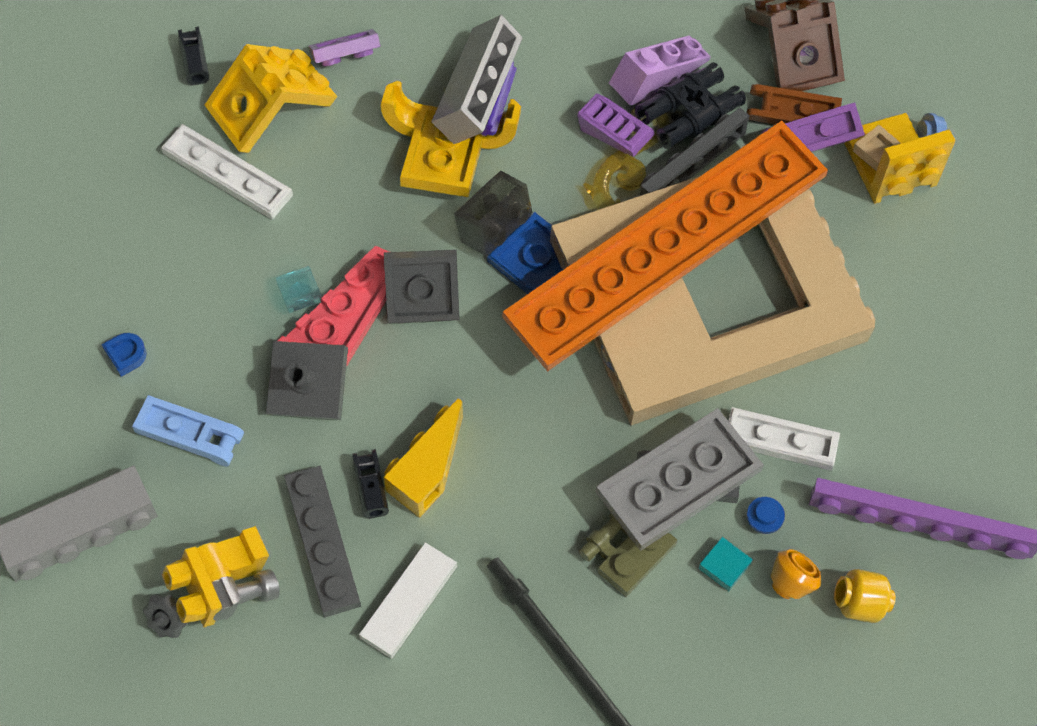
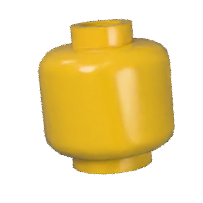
M853 569L845 576H841L836 583L834 601L840 608L841 613L848 619L876 623L881 621L887 612H891L895 605V592L891 590L890 582L883 574Z

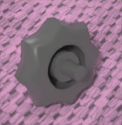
M151 595L149 604L143 608L147 618V627L153 629L160 638L166 636L178 638L182 629L187 625V623L181 622L176 609L178 598H174L172 595Z

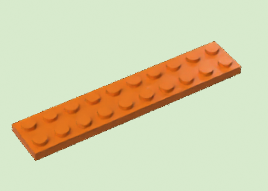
M780 121L505 309L502 318L548 372L825 178L828 169L783 121Z

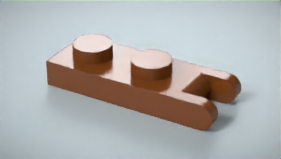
M753 84L751 85L750 94L763 97L761 110L751 108L747 109L746 113L749 115V120L770 124H777L780 121L788 123L841 107L842 98Z

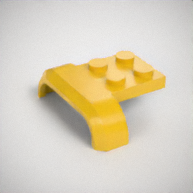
M400 81L386 85L381 101L382 115L394 130L412 137L400 176V186L469 197L481 148L495 149L503 147L512 141L517 131L521 106L515 99L509 100L508 108L502 114L495 135H486L485 137L478 134L453 144L432 123L438 107L418 104L408 99L402 91V83Z

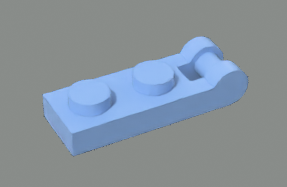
M150 395L147 396L132 426L137 434L203 456L216 464L226 467L230 465L234 456L232 453L234 445L239 444L244 435V431L233 424ZM213 434L221 437L218 445L209 443Z

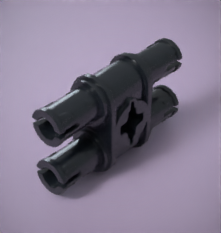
M712 62L696 73L687 72L682 74L680 79L672 84L659 87L656 96L642 104L636 105L635 115L639 120L646 116L642 120L646 125L665 113L674 120L656 132L660 144L668 140L662 146L665 149H670L673 145L687 137L696 138L702 131L715 125L723 115L746 103V96L743 90L734 95L740 89L736 85L716 97L708 91L710 87L724 80V72L721 67L712 72L713 69L717 68V63Z

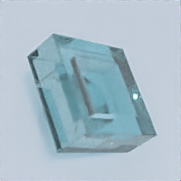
M309 266L276 277L277 286L289 313L321 302L322 295Z

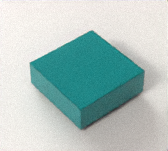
M722 537L699 564L698 569L729 592L752 564L753 559Z

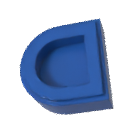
M122 333L102 344L104 351L121 377L140 367L146 359L145 345L136 334Z

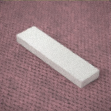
M184 124L161 147L165 156L271 220L274 219L293 196L292 189Z

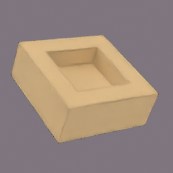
M878 125L855 143L853 152L877 171L884 148L901 143Z

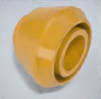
M793 549L780 551L777 554L771 572L772 587L777 594L785 599H800L819 589L821 586V573L807 556Z

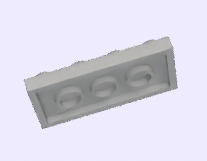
M717 408L596 486V493L641 551L761 472L764 464Z

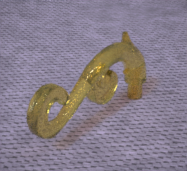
M635 108L630 112L634 117H636ZM666 113L653 120L657 123L658 129L670 124ZM656 132L636 155L658 143ZM618 150L609 156L598 168L593 179V185L583 184V187L593 199L597 210L621 203L619 198L614 201L609 191L611 177L617 171H626L625 174L618 173L616 176V181L621 188L628 191L640 188L641 182L646 177V169L641 161Z

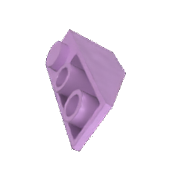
M690 35L629 51L624 54L609 84L629 105L637 104L656 96L659 87L668 86L679 80L682 74L693 72L708 62L711 56Z

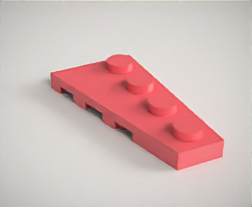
M374 246L344 276L345 279L334 290L330 289L321 298V303L309 314L305 313L295 323L296 327L286 337L282 336L277 341L345 345L348 347V365L387 301L384 252L389 251Z

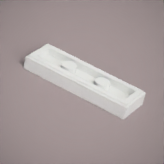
M732 407L729 422L753 452L832 471L840 437L839 432Z
M425 542L359 634L360 639L392 659L455 571L457 562Z

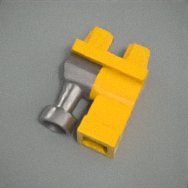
M256 526L244 529L239 536L221 542L207 543L198 548L195 546L185 549L181 560L165 566L162 578L167 589L171 591L186 586L189 593L187 596L178 598L176 602L177 613L182 623L200 620L204 628L214 625L215 620L228 619L233 615L239 604L256 597L262 602L278 599L280 589L276 575L271 569L262 571L269 554ZM254 575L252 582L235 584L236 580Z

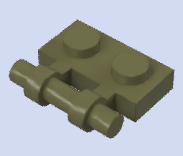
M610 513V520L599 531L594 530L586 538L587 543L579 550V554L588 562L597 553L603 557L605 561L598 567V573L621 594L627 597L676 546L677 539L670 533H667L640 551L613 514ZM621 530L628 538L616 549L609 541Z

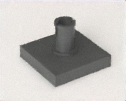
M457 249L384 252L388 323L460 320Z
M273 341L266 414L271 416L341 420L348 347L345 345Z

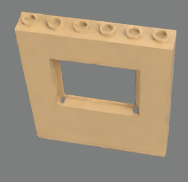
M698 177L552 225L550 243L560 266L564 270ZM807 189L759 223L799 307L710 338L683 278H680L593 339L631 426L868 342L875 328L874 314L868 306L865 307L860 297V288L857 280L853 276H849L844 266L843 253L838 246H834L829 236L828 223L824 217L819 216L815 208L814 196L810 189ZM607 362L611 363V368H613L614 372L607 366Z

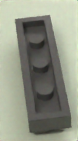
M740 107L730 115H723L716 122L712 130L707 134H699L683 153L680 154L678 152L671 156L665 167L659 172H652L647 175L641 182L640 196L692 178L746 134L749 115Z
M321 465L284 475L324 618L361 607Z

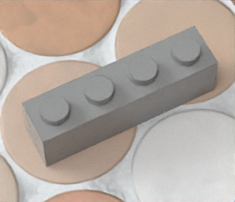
M502 15L472 29L432 119V123L453 144L483 133L523 38Z
M135 465L0 525V555L7 571L15 582L21 579L30 580L39 576L43 569L56 563L62 564L74 560L82 551L93 546L102 547L111 543L115 536L128 530L136 531L146 527L158 515Z

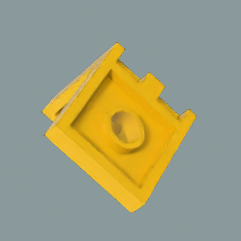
M246 44L204 106L237 150L249 153L285 102L330 107L337 98V95L329 87L330 83L327 78L318 73L311 64V58L302 50ZM245 96L247 100V106L245 111L243 112L241 102L243 97Z
M907 113L862 125L865 135L880 125L901 143L884 148L877 171L853 152L855 143L861 138L844 143L873 203L877 204L881 202L882 197L898 194L900 197L912 193L915 187L921 185L937 186L956 140L950 129L919 138Z

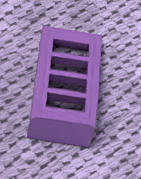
M598 93L588 101L577 115L582 132L632 157L655 135L652 128ZM621 126H623V128L618 133H615ZM633 131L636 132L629 141L625 140Z

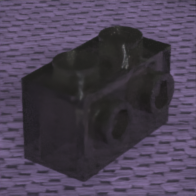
M500 170L454 213L461 242L485 256H488L498 246L502 245L506 238L521 224H524L533 213L527 184Z

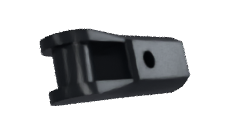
M199 26L195 27V30L182 32V29L178 30L187 82L192 86L207 83L209 81V71Z
M372 449L371 454L357 456V453H352L363 515L368 519L382 517L389 512L376 449ZM375 468V474L361 476L360 471Z

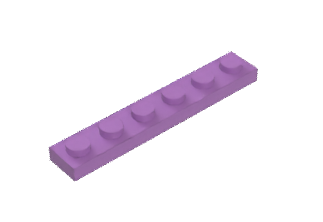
M822 478L816 479L811 491L809 505L818 507L821 512L827 514L844 513L855 516L857 520L864 523H886L892 525L898 531H919L930 534L933 539L939 541H961L967 543L973 549H994L1005 552L1007 556L1014 559H1032L1037 553L1036 529Z

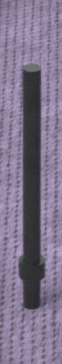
M499 557L493 559L487 565V568L504 588L502 591L511 605L516 604L610 725L631 726L528 595L530 590L520 578L515 579Z

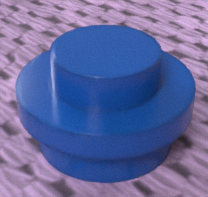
M771 497L755 499L747 510L749 525L755 531L762 534H771L778 531L785 520L784 508L777 500Z

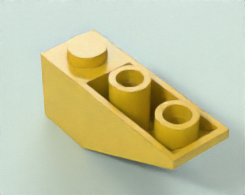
M459 398L450 407L448 405L444 406L435 416L434 424L426 433L424 431L418 433L409 445L410 450L401 459L399 457L395 458L384 472L386 492L419 518L445 490L463 419V404Z

